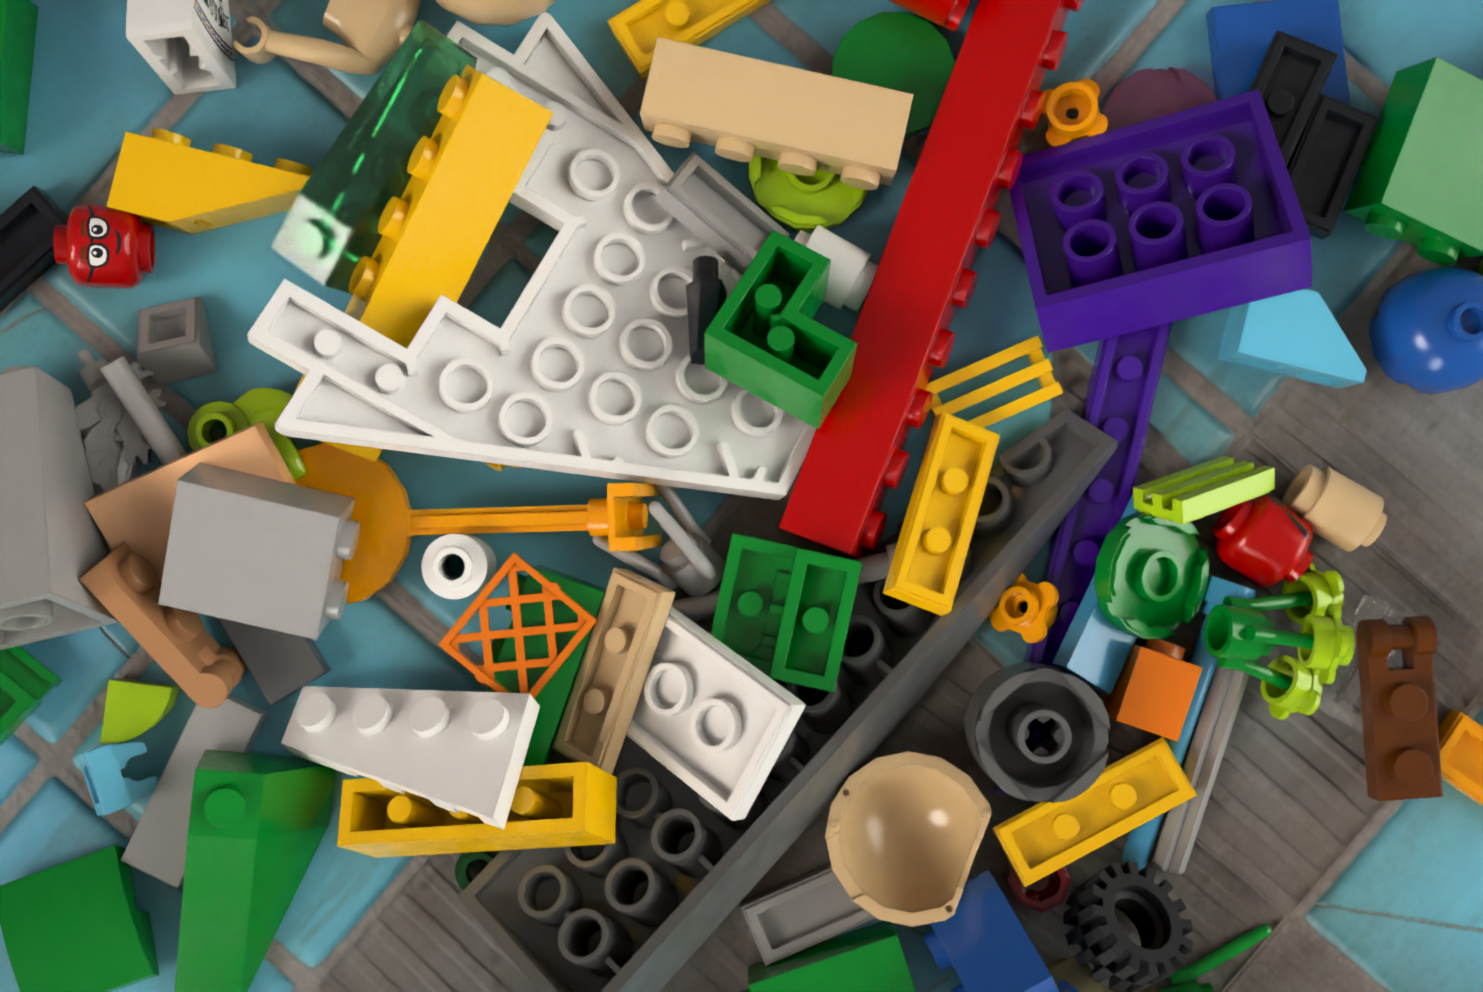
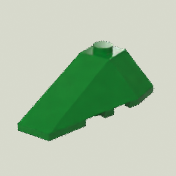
M205 749L194 775L186 845L175 992L248 991L329 825L335 769L301 757Z

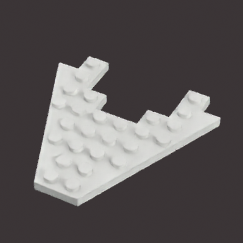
M547 12L539 15L514 55L457 20L425 67L423 82L442 92L448 80L455 74L461 77L468 64L553 112L508 202L559 231L501 328L441 294L407 349L284 278L247 334L248 343L306 375L276 421L275 431L288 437L763 499H782L787 495L804 462L816 428L706 369L705 364H691L686 285L693 281V260L705 255L712 256L718 260L719 279H722L727 289V298L743 275L654 201L656 196L673 177V171L552 15Z

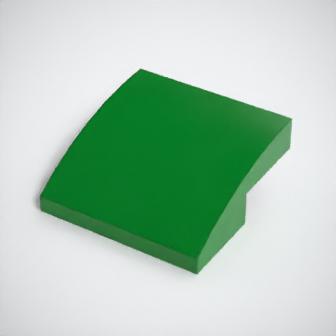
M732 532L710 634L764 674L769 675L771 679L834 692L863 562Z
M113 845L0 885V924L8 957L20 992H113L160 975L150 913L137 910L130 865L120 861L126 848Z

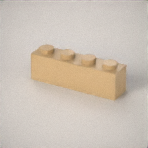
M657 37L640 116L644 131L652 132L653 140L667 146L688 148L690 141L715 146V153L726 159L751 162L753 155L777 160L778 168L792 174L813 176L817 169L840 174V181L848 186L864 190H876L879 183L890 186L897 171L914 94Z

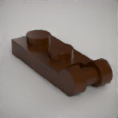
M1427 615L1405 617L1402 624H1388L1382 618L1360 620L1357 626L1356 638L1368 797L1377 801L1443 797L1433 653L1437 646L1435 624L1431 617ZM1402 649L1403 666L1388 667V655L1391 650Z

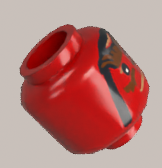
M1268 493L1226 508L1212 530V533L1218 537L1215 546L1216 555L1259 588L1272 586L1282 579L1287 583L1296 581L1308 569L1314 557V554L1308 550L1313 536L1312 526L1283 502Z

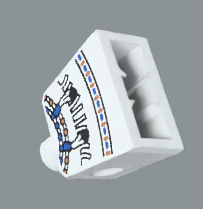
M127 0L126 38L175 95L237 88L228 0Z

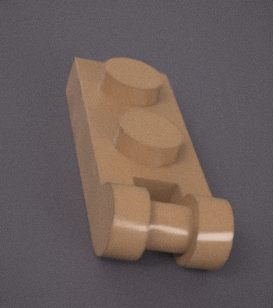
M125 542L79 578L134 639L199 706L216 708L222 705L231 694L233 687L246 674L247 666L237 649L221 647L204 629L202 620L197 613L158 604L162 582L159 580L155 567L145 557L135 554Z

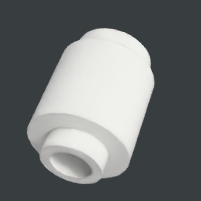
M820 225L815 228L812 235L800 230L794 241L831 260L824 302L838 310L844 305L857 312L870 289L878 265L869 261L871 254Z
M448 534L437 538L426 549L421 563L422 576L427 586L435 594L446 599H462L479 594L493 578L497 570L496 556L491 546L484 539L472 534ZM453 554L460 556L465 564L464 573L458 579H455L450 571L449 564Z

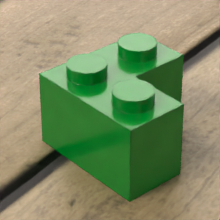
M772 230L704 333L705 368L819 429L851 378L857 343L812 319L826 298L831 260Z

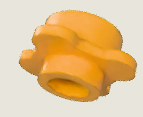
M1081 79L1078 82H1068L1058 86L1056 89L1044 91L1045 101L1042 114L1046 115L1049 128L1045 137L1051 147L1070 143L1084 137L1095 136L1107 131L1108 119L1100 113L1098 107L1100 88L1093 80ZM1071 109L1079 112L1078 117L1075 119H1069L1066 114Z
M1022 573L1011 588L1003 593L999 605L992 610L990 614L992 626L1000 632L1012 630L1020 633L1023 640L1028 643L1042 641L1057 616V602L1059 599L1057 588L1052 583L1046 581L1039 584L1030 582ZM1026 601L1028 608L1026 612L1022 613L1020 605Z

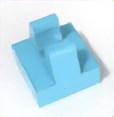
M144 743L109 744L77 756L97 816L107 815L129 807L132 803L156 788L158 784L156 775L143 778L140 781H134L129 777L123 778L120 771L125 768L127 761L131 757L147 752Z

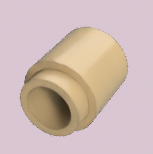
M1311 464L1304 466L1292 479L1282 499L1286 506L1312 526L1313 533L1347 552L1353 551L1360 545L1364 547L1371 545L1379 537L1387 521V515L1382 512L1384 499L1381 496L1327 466L1321 469Z

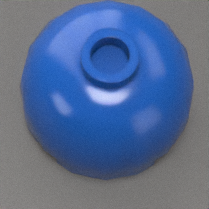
M1444 266L1417 271L1387 288L1380 300H1384L1379 306L1377 317L1371 319L1369 329L1373 355L1387 377L1398 384L1405 383L1412 389L1421 390L1419 391L1420 393L1429 395L1465 389L1483 379L1482 275L1473 270Z

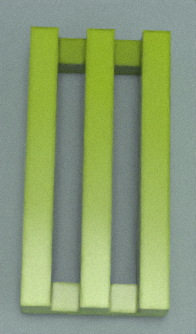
M1222 456L1133 487L1134 509L1144 514H1152V516L1183 525L1270 493L1271 490L1275 489V468L1263 465L1254 469L1253 462L1243 460L1234 464V458Z

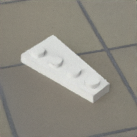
M303 686L281 744L295 756L354 777L362 775L378 781L385 788L405 794L407 791L429 799L438 807L458 813L459 810L479 817L486 824L504 830L540 705L530 693Z

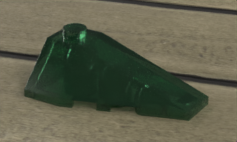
M418 20L299 192L271 248L322 285L353 295V293L349 292V283L353 271L363 256L372 257L382 237V234L378 233V224L383 210L392 197L401 198L412 174L407 172L410 156L416 144L423 136L431 138L442 116V113L437 111V105L446 83L455 74L461 77L467 64L476 69L477 58L425 20Z

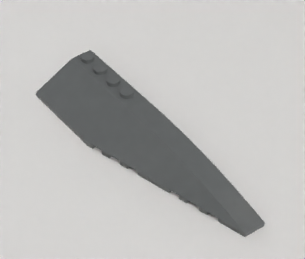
M1066 408L1000 454V462L990 470L950 613L940 616L883 594L887 578L857 586L835 691L830 692L772 679L807 705L745 819L731 821L626 735L613 774H611L617 777L615 844L500 851L458 896L460 901L539 992H660L839 793L848 777L858 771L963 648L1000 602L1003 593L1011 588L1118 448L1117 440ZM903 522L897 525L899 532L874 550L866 548L863 557L887 552L886 545L898 542Z

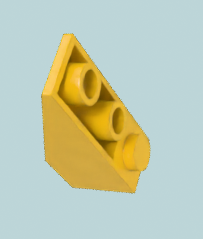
M153 128L150 137L125 131L106 207L141 216L143 223H153L156 226L188 234H196L329 201L331 191L313 177L314 169L306 165L277 158L274 167L251 162L253 155L239 148L215 143L212 152L190 147L192 140L185 136Z

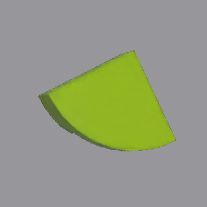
M126 678L109 679L100 743L124 742L151 730L173 708L178 696L179 685Z

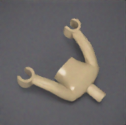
M330 0L323 16V26L335 33L344 45L319 38L272 31L259 18L251 16L246 21L261 32L259 43L253 47H244L237 41H233V46L248 60L257 64H265L273 60L276 55H281L337 71L372 76L378 74L400 48L429 63L442 42L413 26L422 0Z

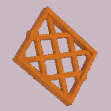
M513 552L438 645L471 671L478 682L487 684L495 692L511 693L495 680V672L518 669L520 693H530L535 698L596 624L598 619L563 592L557 582H551L516 552ZM517 571H526L541 583L543 593L519 595ZM508 574L510 596L488 598ZM552 600H561L573 609L578 615V622L555 624ZM543 601L546 625L522 627L520 604ZM511 605L513 629L490 631L488 607ZM479 610L481 632L459 634ZM579 630L558 655L556 633ZM547 634L549 657L526 660L523 636ZM514 637L517 661L494 663L491 639ZM482 640L484 664L477 665L460 651L459 643ZM549 666L529 691L527 668Z

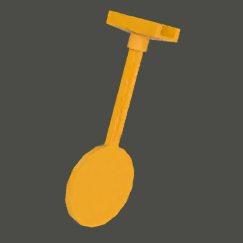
M326 443L298 450L305 464L306 474L304 477L295 480L297 485L355 498L351 520L360 522L361 526L353 558L351 560H343L340 580L349 582L346 604L368 600L391 583L407 558L411 538L415 535L588 531L591 537L608 536L609 551H636L662 546V534H644V529L648 525V509L646 503H643V497L661 496L654 484L607 483V498H590L587 505L415 510L410 506L407 490L390 465L378 458L375 463Z

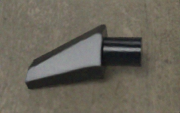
M707 255L699 256L693 260V281L686 285L691 364L700 365L705 364L704 333L727 298V289L722 279H719L718 260Z

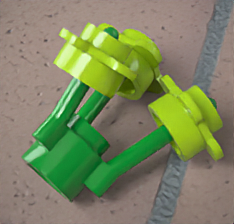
M1311 562L1308 569L1296 581L1292 583L1285 581L1282 594L1248 599L1226 596L1223 599V605L1218 604L1214 606L1207 616L1204 627V642L1210 655L1218 657L1217 665L1219 668L1239 670L1261 679L1260 689L1262 697L1266 702L1270 703V714L1276 719L1285 720L1291 713L1296 712L1306 716L1313 714L1320 705L1323 684H1332L1336 677L1338 665L1347 666L1352 660L1355 649L1354 630L1351 626L1343 625L1341 621V608L1344 601L1342 577L1334 570L1326 571L1325 573L1316 570ZM1285 609L1292 621L1301 624L1300 631L1277 630L1274 622L1270 618L1265 617L1261 611ZM1275 644L1298 647L1299 660L1288 655H1281L1272 660L1268 666L1255 661L1260 656L1270 654Z

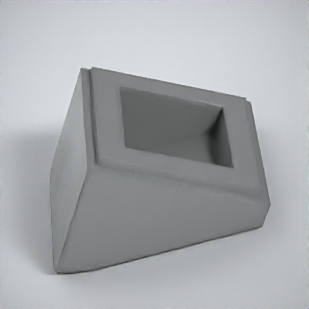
M200 296L138 310L137 359L145 370L154 372L150 377L155 383L168 384L216 372L215 353L204 303Z

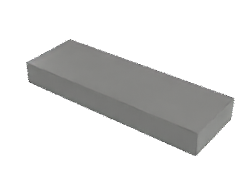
M231 694L222 705L216 708H204L196 704L120 861L176 888L183 885L195 769L205 749L249 753L268 714L267 711Z

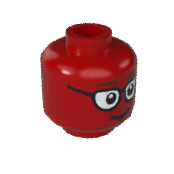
M82 204L74 207L68 217L67 225L55 226L53 249L56 263L68 264L69 273L76 284L91 288L131 289L141 283L144 274L154 273L156 241L153 223H143L141 216L106 207L107 205Z

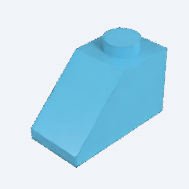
M1302 289L1229 308L1218 360L1336 389L1364 383L1367 370L1319 292Z

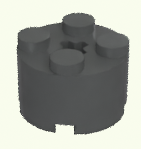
M1027 661L1008 665L997 670L980 684L965 712L963 720L968 747L979 767L1001 789L1015 798L1051 803L1068 801L1090 788L1106 766L1109 755L1107 749L1110 723L1109 715L1103 702L1085 682L1050 665ZM1034 719L1043 723L1041 729L1046 735L1039 743L1028 738L1030 733L1027 726Z

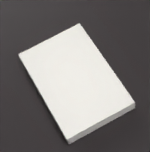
M671 606L626 735L731 821L743 820L746 818L807 704Z

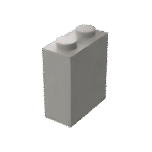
M199 462L177 480L158 604L317 640L331 619L340 620L346 605L349 582L341 581L340 576L343 560H351L353 558L360 534V522L351 520L355 498Z

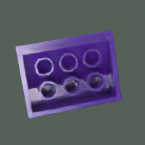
M1259 89L1024 155L1015 184L1009 190L1034 305L1048 353L1312 287L1311 236Z

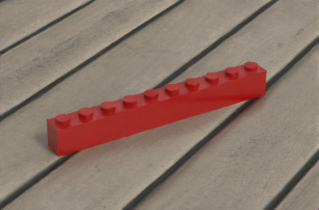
M979 0L850 340L857 343L851 378L820 428H816L780 522V529L854 558L863 557L866 548L874 550L878 545L887 520V513L881 512L880 509L888 488L898 489L904 478L910 459V453L903 451L912 427L920 429L928 415L933 393L927 391L926 388L934 367L943 369L949 359L955 340V332L949 330L957 307L966 309L973 296L978 272L971 270L979 248L989 249L994 240L1000 221V212L994 210L1002 187L1011 190L1015 184L1023 159V152L1018 151L1017 147L1024 129L1034 130L1041 116L1045 92L1039 91L1047 69L1056 71L1061 63L1068 39V33L1062 31L1068 12L1069 10L1079 12L1084 0Z

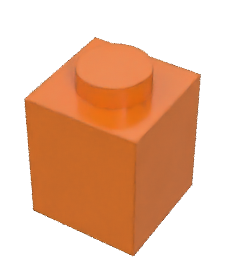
M1147 639L1145 647L1133 645L1111 694L1107 693L1104 706L1109 717L1116 721L1178 742L1203 668L1182 661L1186 648L1160 639Z

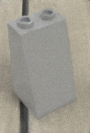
M12 366L4 369L0 375V650L119 622L79 580L108 553L104 536L84 502L95 495L74 409L71 389L36 366Z

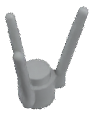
M654 484L681 526L659 502H651L648 508L649 512L670 537L660 552V559L664 562L663 565L659 566L634 551H609L608 537H593V543L597 547L650 576L659 585L670 590L679 586L690 597L707 594L723 577L725 560L710 546L711 538L698 526L674 487Z

